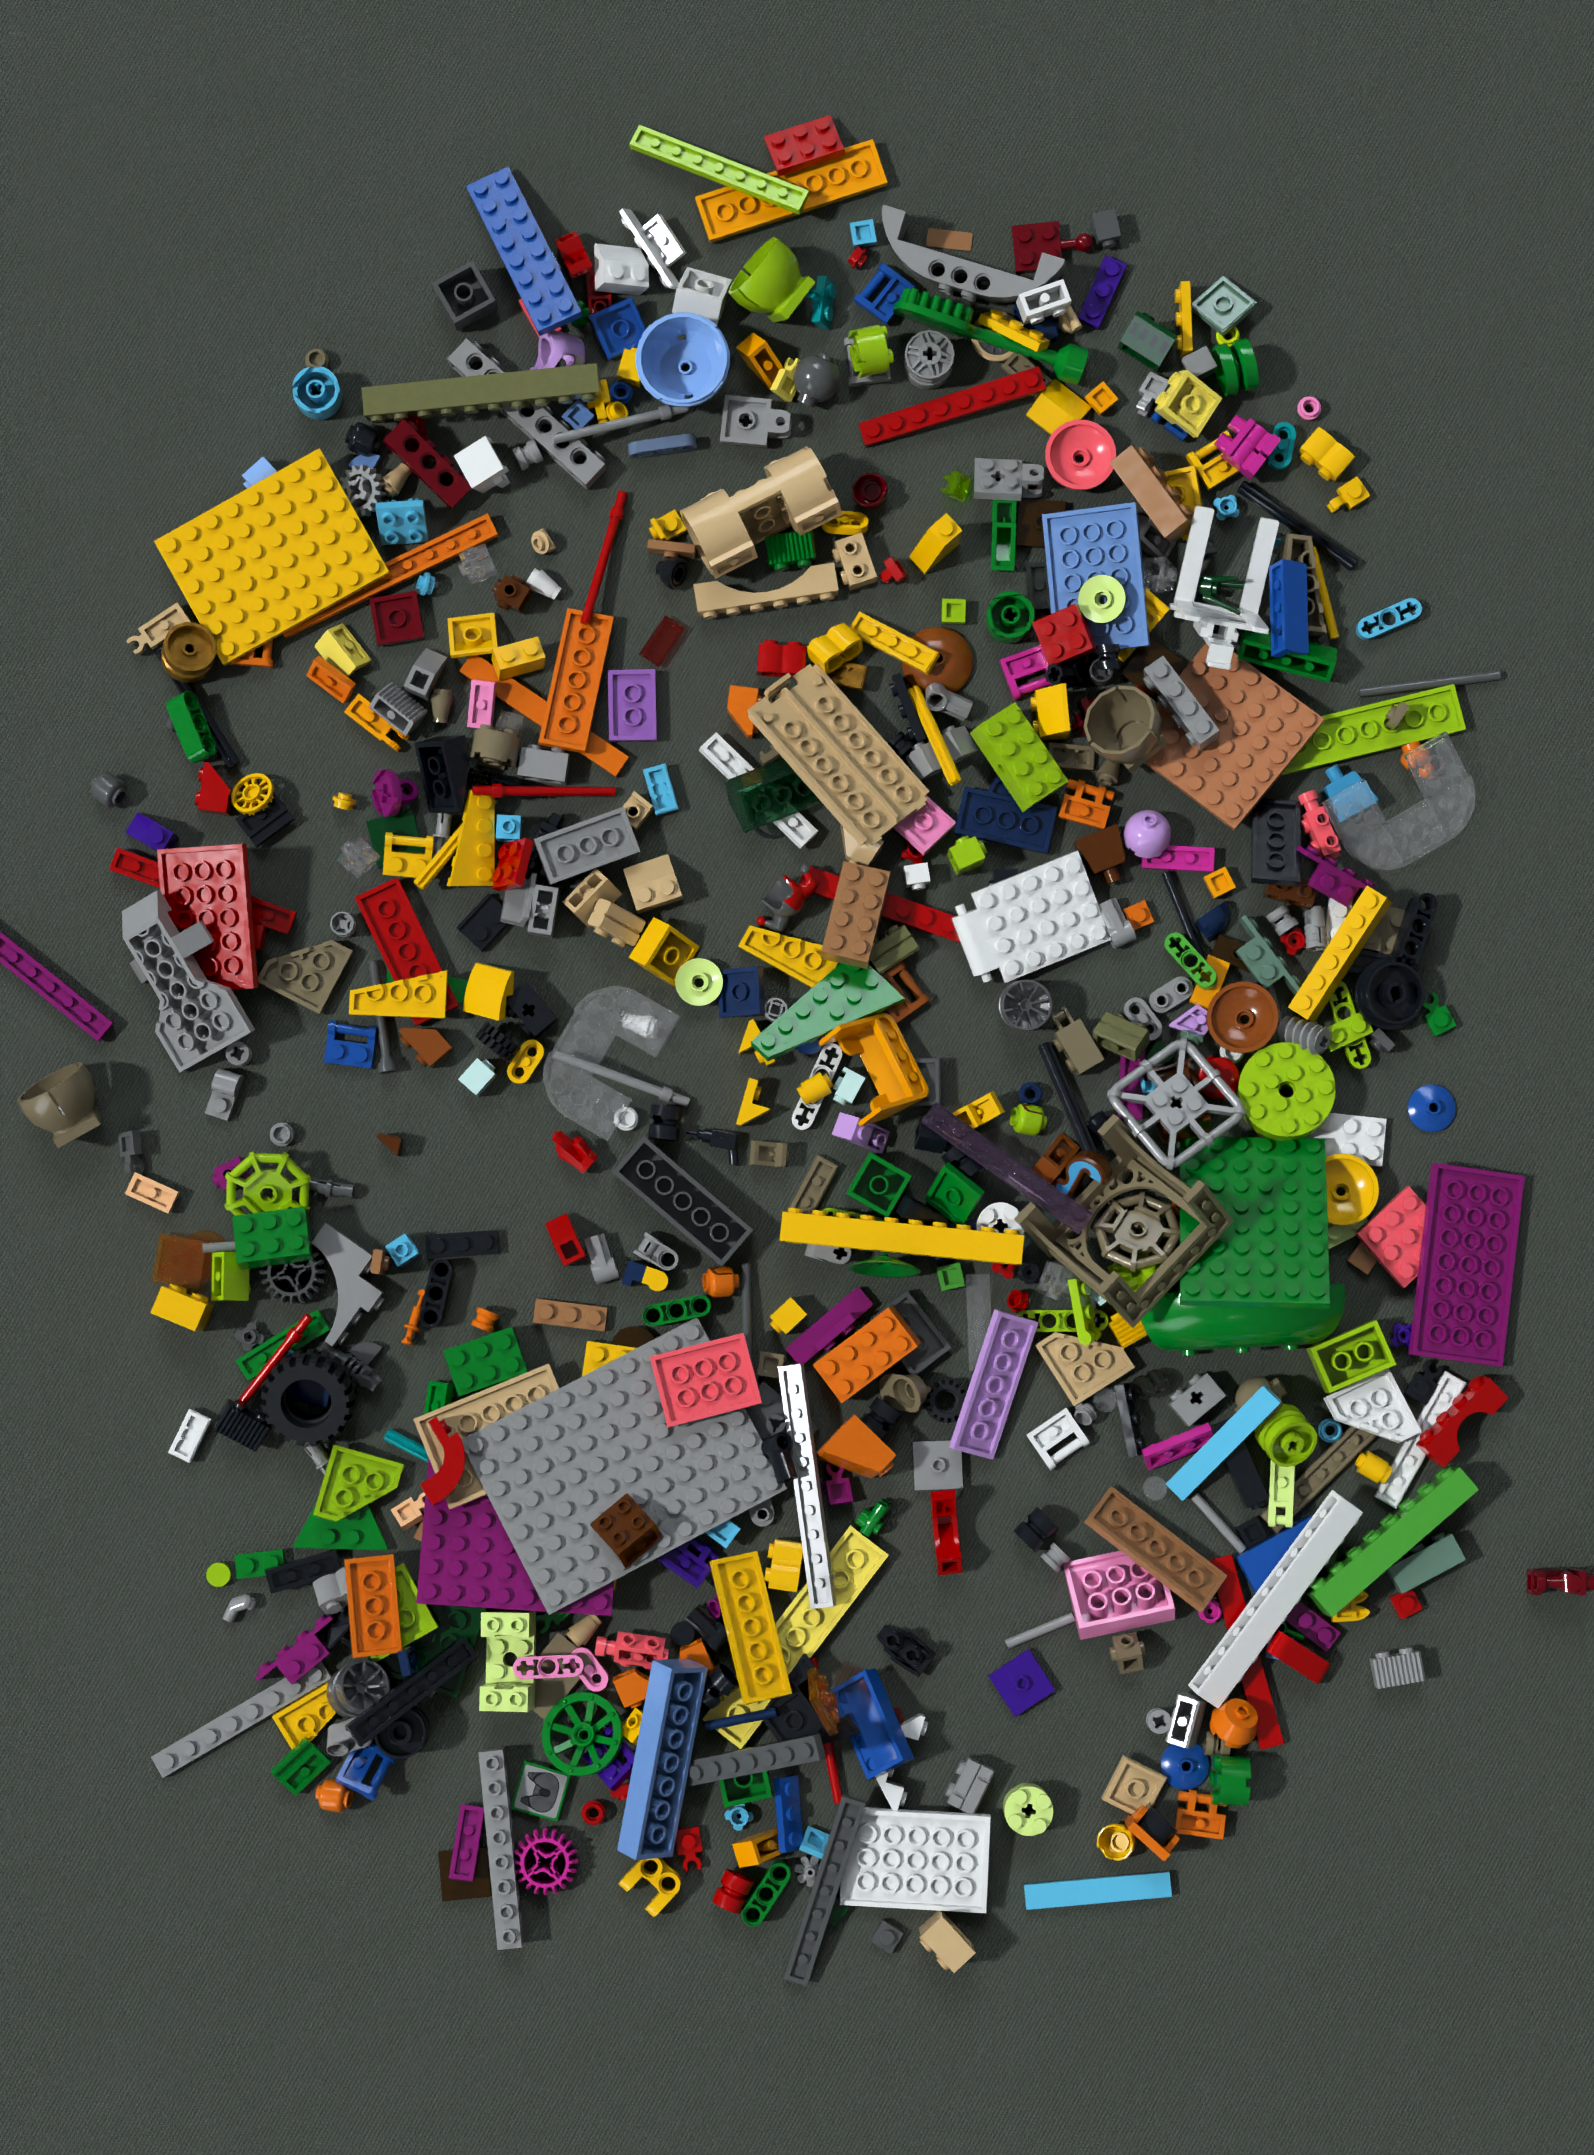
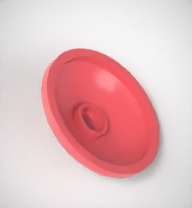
M1073 420L1059 426L1050 436L1045 450V461L1051 476L1062 486L1079 491L1093 489L1106 481L1113 471V467L1109 462L1116 458V447L1110 434L1099 424L1088 420ZM1081 456L1084 461L1078 463L1075 457Z

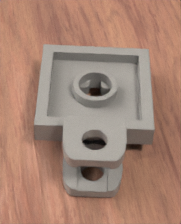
M725 395L720 443L767 448L768 437L772 439H787L790 437L791 414L785 410L772 409V399ZM745 416H749V420L753 421L748 427H743V424L739 423Z
M975 458L974 499L1021 501V497L1037 498L1042 496L1043 466L1024 464L1022 460ZM1036 472L1038 475L1032 476L1030 473ZM1035 486L1037 489L1031 490L1028 487Z

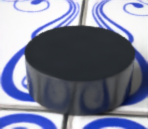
M686 1621L675 1623L670 1632L672 1641L679 1646L690 1644L695 1635L694 1628Z

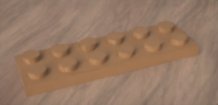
M1110 1486L1084 1521L1086 1525L1200 1613L1205 1609L1227 1577L1224 1572L1112 1486Z

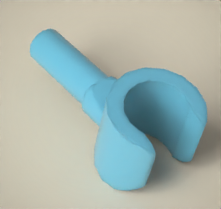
M1143 1077L1139 1079L1144 1095H1148L1156 1089L1151 1080L1144 1081Z

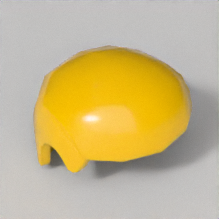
M1119 1823L1106 1825L1098 1833L1097 1848L1103 1852L1106 1858L1121 1861L1127 1859L1135 1850V1836L1127 1829L1126 1825Z

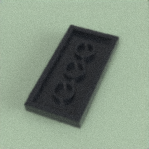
M1262 798L1253 808L1251 823V883L1299 887L1300 852L1296 850L1298 845L1300 846L1301 804L1299 801Z

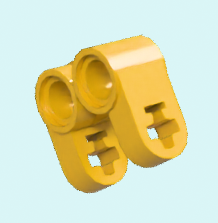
M662 1858L638 1860L618 1884L628 1892L641 1877L647 1879L659 1892L645 1907V1910L652 1917H655L678 1893L681 1877ZM648 1860H653L657 1863L658 1868L650 1872L645 1869L644 1863ZM665 1877H671L675 1880L676 1884L673 1888L669 1889L663 1886L662 1880Z

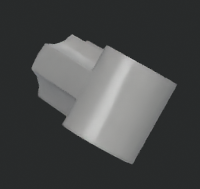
M938 682L931 683L926 687V705L930 710L942 711L962 721L968 717L973 705L971 700L947 690L944 685ZM934 694H939L942 696L941 698L936 700L931 698V696Z
M1116 897L1101 903L1099 908L1107 927L1106 931L1111 937L1110 943L1112 947L1116 949L1136 940L1134 929L1129 920L1125 919Z
M604 1233L584 1239L592 1263L590 1266L596 1285L620 1278Z

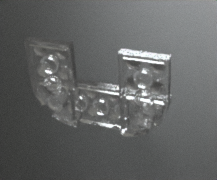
M1447 732L1437 735L1403 755L1424 800L1390 820H1385L1367 781L1364 779L1322 802L1344 848L1355 860L1379 870L1399 869L1450 841L1468 824L1475 807V785L1472 776L1467 774Z
M609 986L595 990L577 1004L574 1014L552 1052H549L543 1069V1082L545 1083L547 1096L556 1110L608 1142L611 1140L633 1100L594 1078L595 1073L553 1059L552 1056L554 1050L557 1049L601 1065L614 1040L619 1036L653 1057L658 1058L681 1016L641 993L621 986Z

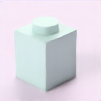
M477 1058L458 1080L479 1097L497 1075L493 1072L495 1067L489 1061L484 1059L481 1062Z

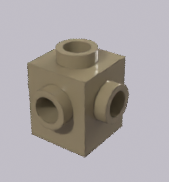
M1136 1632L1113 1636V1647H1109L1112 1662H1117L1120 1674L1144 1670L1142 1656L1146 1655L1143 1641H1138Z

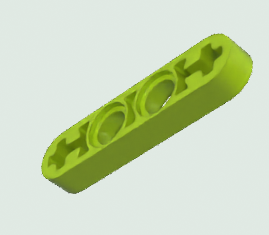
M1343 981L1340 982L1337 988L1341 987L1342 992L1339 993L1340 1000L1345 998L1347 1002L1334 1006L1333 1002L1338 1001L1336 994H1333L1328 1001L1335 1023L1342 1020L1337 1014L1340 1007H1347L1350 1011V1016L1356 1014L1348 988ZM1365 1037L1343 1046L1348 1063L1352 1068L1360 1070L1370 1064L1371 1054ZM1361 1043L1362 1047L1358 1048V1052L1360 1055L1365 1056V1059L1362 1061L1363 1065H1360L1359 1062H1354L1353 1058L1357 1054L1355 1049L1350 1051L1349 1047H1354Z
M1024 1310L1016 1314L1023 1317V1314H1027V1318L1036 1319L1034 1314L1039 1313L1038 1324L1040 1328L1036 1329V1332H1077L1076 1328L1069 1327L1066 1322L1067 1317L1070 1314H1074L1073 1310ZM1095 1310V1314H1099V1318L1104 1319V1322L1100 1323L1098 1328L1102 1331L1108 1325V1316L1101 1310ZM1046 1314H1052L1056 1319V1324L1052 1328H1046L1042 1323V1319Z

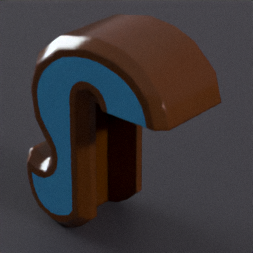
M1090 1150L1080 1151L1067 1162L1065 1171L1056 1177L1053 1186L1054 1191L1061 1198H1071L1073 1193L1079 1190L1087 1174L1097 1182L1105 1185L1112 1178L1113 1171L1110 1163L1098 1153Z

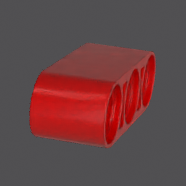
M1279 1630L1266 1649L1268 1653L1318 1685L1332 1665Z

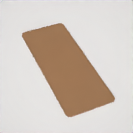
M928 228L926 246L971 251L973 234Z

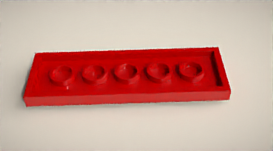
M398 877L354 897L394 981L443 971ZM448 982L446 1012L459 1007ZM412 1018L416 1027L434 1019Z

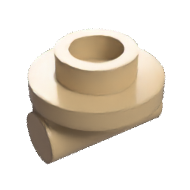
M1069 306L1065 314L1058 316L1059 321L1057 323L1064 333L1069 332L1073 334L1083 326L1072 307Z
M544 528L533 533L531 542L537 553L546 554L557 549Z

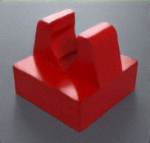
M889 557L883 562L887 569L879 574V577L884 583L888 584L894 579L896 582L902 583L909 578L895 557Z

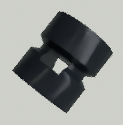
M651 1105L650 1118L653 1120V1123L649 1125L648 1138L662 1141H679L680 1128L677 1126V1123L681 1121L682 1108L668 1105Z
M965 1138L941 1156L945 1164L949 1162L967 1178L986 1165L978 1154L972 1153L973 1148Z
M876 1397L869 1406L870 1413H864L860 1420L884 1441L890 1433L889 1426H894L902 1414Z
M1036 1507L1028 1515V1522L1022 1521L1013 1531L1036 1553L1045 1544L1044 1538H1051L1059 1528Z
M723 1663L717 1664L709 1671V1677L706 1676L702 1702L710 1709H714L723 1702L724 1695L730 1696L739 1688L737 1678Z

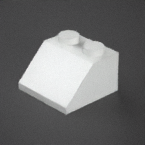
M597 243L594 245L595 291L640 295L649 288V264L640 248Z
M687 267L676 289L672 313H694L708 318L717 325L724 310L732 279Z

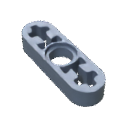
M695 434L634 441L628 444L630 458L684 452L697 448Z

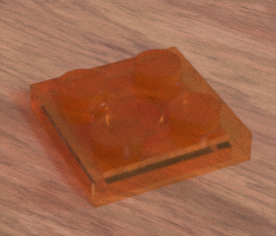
M160 1233L151 1281L201 1289L207 1253L202 1251V1243H209V1241Z
M816 1667L807 1670L810 1703L829 1736L837 1734V1722H840V1716L836 1709V1706L839 1705L838 1699L834 1692L830 1693L825 1675H820Z

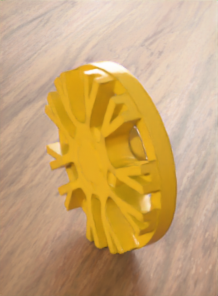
M260 773L250 774L242 778L235 785L231 794V801L240 813L255 815V812L261 809L264 811L265 808H268L267 804L269 802L272 803L275 788L266 775ZM259 779H263V780L261 781V783H260L259 785H257V784H258V780H259ZM244 785L245 788L243 792L239 791V789Z

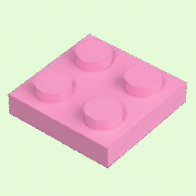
M927 795L925 797L928 800L925 802V806L918 811H913L893 827L922 855H925L956 824Z

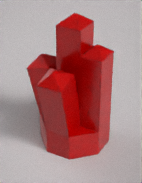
M561 1130L553 1133L552 1140L556 1143L555 1150L558 1152V1157L577 1168L582 1174L597 1159L598 1156L580 1136L570 1139Z

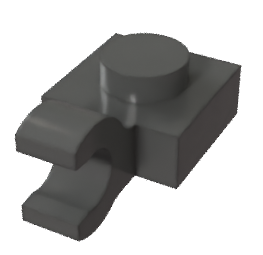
M140 1130L118 1133L120 1157H125V1173L134 1172L133 1165H135L136 1173L143 1172L145 1165L138 1157V1155L142 1154Z

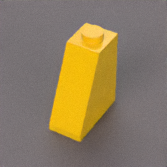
M947 513L944 514L927 530L909 558L925 575L960 544L963 530Z

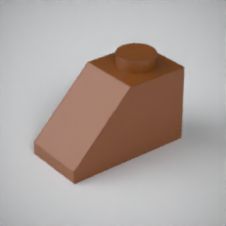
M1061 1132L1029 1174L1048 1188L1080 1147Z

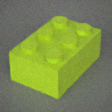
M1371 1320L1306 1348L1325 1393L1334 1392L1396 1365L1377 1320Z

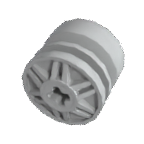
M932 330L919 332L910 339L906 345L904 371L911 384L920 389L931 390L939 388L947 382L951 376L955 355L950 340L942 333ZM927 353L931 354L932 360H928Z

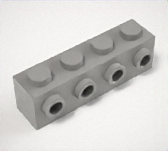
M1161 656L1144 668V683L1150 690L1153 689L1158 695L1157 700L1164 709L1168 708L1172 714L1173 722L1178 728H1183L1186 732L1185 737L1192 746L1195 745L1201 751L1219 738L1220 730L1164 656Z

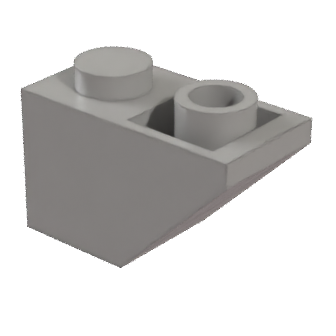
M425 648L413 664L404 684L406 691L429 701L430 694H432L448 657Z

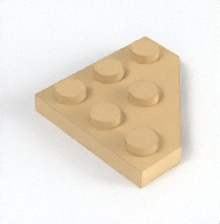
M1057 1332L1052 1333L1035 1344V1347L1073 1406H1076L1135 1368L1124 1349L1115 1345L1095 1341L1085 1346L1079 1342L1078 1337Z

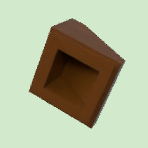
M382 1133L377 1134V1138L395 1155L400 1157L403 1138Z

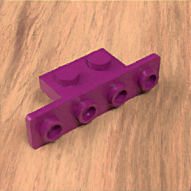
M1298 845L1296 849L1319 863L1307 884L1346 907L1349 906L1360 887L1365 889L1366 886L1374 889L1376 885L1364 877L1361 881L1356 879L1357 873L1347 867H1344L1343 870L1337 868L1339 863L1328 856L1323 860L1318 857L1320 852L1309 845L1306 849Z
M859 1287L855 1288L788 1345L786 1351L797 1364H805L822 1348L826 1352L837 1342L834 1338L840 1333L844 1336L855 1327L852 1323L866 1312L873 1303Z
M326 1614L321 1616L314 1622L317 1627L310 1632L306 1629L295 1638L297 1643L290 1648L286 1645L276 1654L279 1657L272 1664L268 1660L257 1670L260 1674L255 1679L260 1681L278 1667L291 1685L298 1681L331 1653L316 1634L333 1621L336 1616L334 1614L329 1617Z

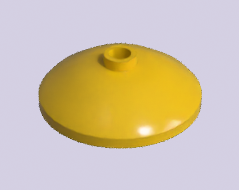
M1334 1154L1326 1157L1328 1223L1337 1226H1348L1362 1221L1372 1212L1378 1200L1379 1184L1374 1171L1365 1161L1350 1154ZM1343 1188L1345 1195L1339 1196L1336 1190Z

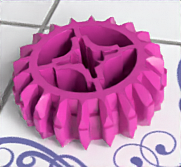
M544 1827L543 1835L541 1836L538 1829H535L533 1831L534 1838L528 1833L525 1835V1840L528 1843L519 1841L518 1845L523 1850L515 1849L514 1854L520 1857L515 1859L514 1865H520L519 1868L515 1869V1874L523 1873V1876L518 1880L519 1883L527 1880L528 1883L525 1887L527 1890L531 1888V1885L536 1886L535 1894H538L540 1887L544 1888V1895H548L549 1887L556 1894L558 1893V1884L562 1889L567 1887L564 1879L568 1882L573 1881L574 1878L569 1872L577 1873L578 1869L571 1866V1864L579 1862V1858L571 1857V1855L577 1853V1849H568L573 1841L570 1839L564 1843L565 1833H562L560 1838L555 1837L557 1829H553L552 1834L548 1835V1828ZM549 1842L558 1847L551 1851H546L537 1843ZM531 1848L534 1851L536 1863L528 1870L526 1855ZM563 1853L566 1865L565 1870L560 1875L557 1871L558 1868L555 1865V1860ZM540 1856H543L545 1859L553 1856L549 1863L551 1867L547 1864L539 1866L542 1861ZM539 1872H546L554 1879L540 1880L533 1875Z

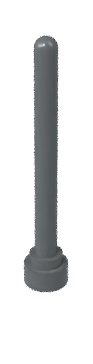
M371 960L369 962L371 984L374 986L381 984L378 962ZM376 1016L382 1057L379 1059L380 1063H378L379 1074L397 1072V1061H394V1057H391L386 1017Z

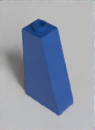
M1310 1514L1294 1523L1293 1528L1286 1527L1278 1533L1269 1536L1266 1540L1234 1556L1255 1594L1313 1515Z

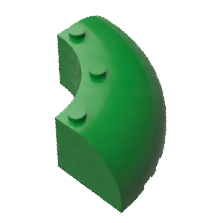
M1344 1284L1330 1285L1329 1309L1180 1305V1292L1166 1293L1141 1320L1147 1335L1156 1346L1166 1351H1182V1356L1197 1355V1350L1235 1348L1236 1353L1250 1352V1347L1284 1346V1350H1299V1345L1320 1342L1336 1329L1344 1311L1345 1287Z

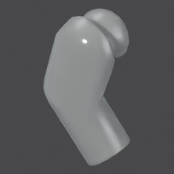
M248 1594L232 1598L222 1619L234 1623L239 1611L254 1609L256 1605L255 1598L250 1597Z

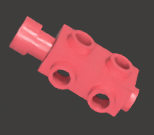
M1313 789L1299 795V802L1301 806L1304 805L1306 813L1301 816V829L1304 834H1308L1311 841L1309 846L1319 851L1320 855L1318 857L1322 859L1326 858V856L1331 859L1340 857L1339 851L1341 848L1338 843V837L1332 829L1329 816L1325 812L1324 807L1319 806L1317 801L1319 797L1316 790Z
M618 1631L616 1641L607 1640V1637L597 1636L595 1655L603 1657L605 1654L613 1655V1662L620 1663L624 1667L638 1665L651 1671L652 1662L648 1661L668 1659L669 1649L665 1648L666 1638Z

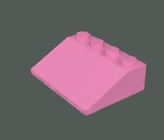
M1116 1551L1063 1563L1080 1640L1175 1620V1606L1170 1589L1123 1552Z

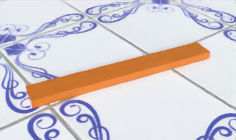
M479 655L468 657L459 670L461 674L470 680L479 679L497 682L496 697L542 727L547 701L513 678L499 681L494 666ZM591 731L586 754L580 753L614 777L618 776L629 760L626 754Z

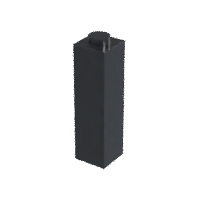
M1228 1418V1419H1226V1420H1224V1421H1221V1422H1219V1423H1217V1424H1215V1425L1210 1426L1211 1429H1212L1213 1435H1214L1230 1418ZM1242 1441L1223 1462L1245 1508L1251 1507L1252 1510L1264 1506V1501L1269 1499L1245 1443Z

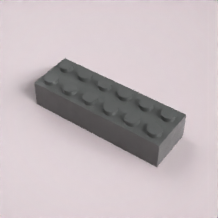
M645 1136L638 1141L612 1172L722 1267L754 1231Z

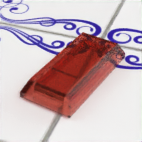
M665 615L639 655L659 667L685 628Z

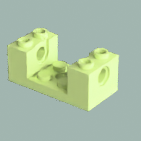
M488 1609L481 1612V1637H486V1684L480 1686L479 1711L529 1712L535 1708V1679H520L515 1676L513 1666H509L505 1662V1655L508 1652H512L517 1658L536 1656V1612ZM533 1660L534 1665H527L526 1661H521V1665L517 1666V1670H520L522 1675H526L527 1670H534L533 1675H535V1660Z

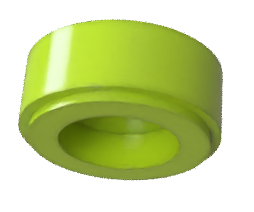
M223 1562L212 1564L206 1572L208 1582L215 1587L226 1585L232 1577L230 1567Z

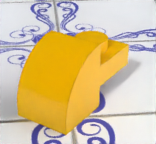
M992 1091L949 1114V1117L959 1136L989 1122L1005 1111L995 1092Z

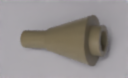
M1106 760L1095 773L1098 781L1108 786L1116 784L1118 782L1120 763H1112Z

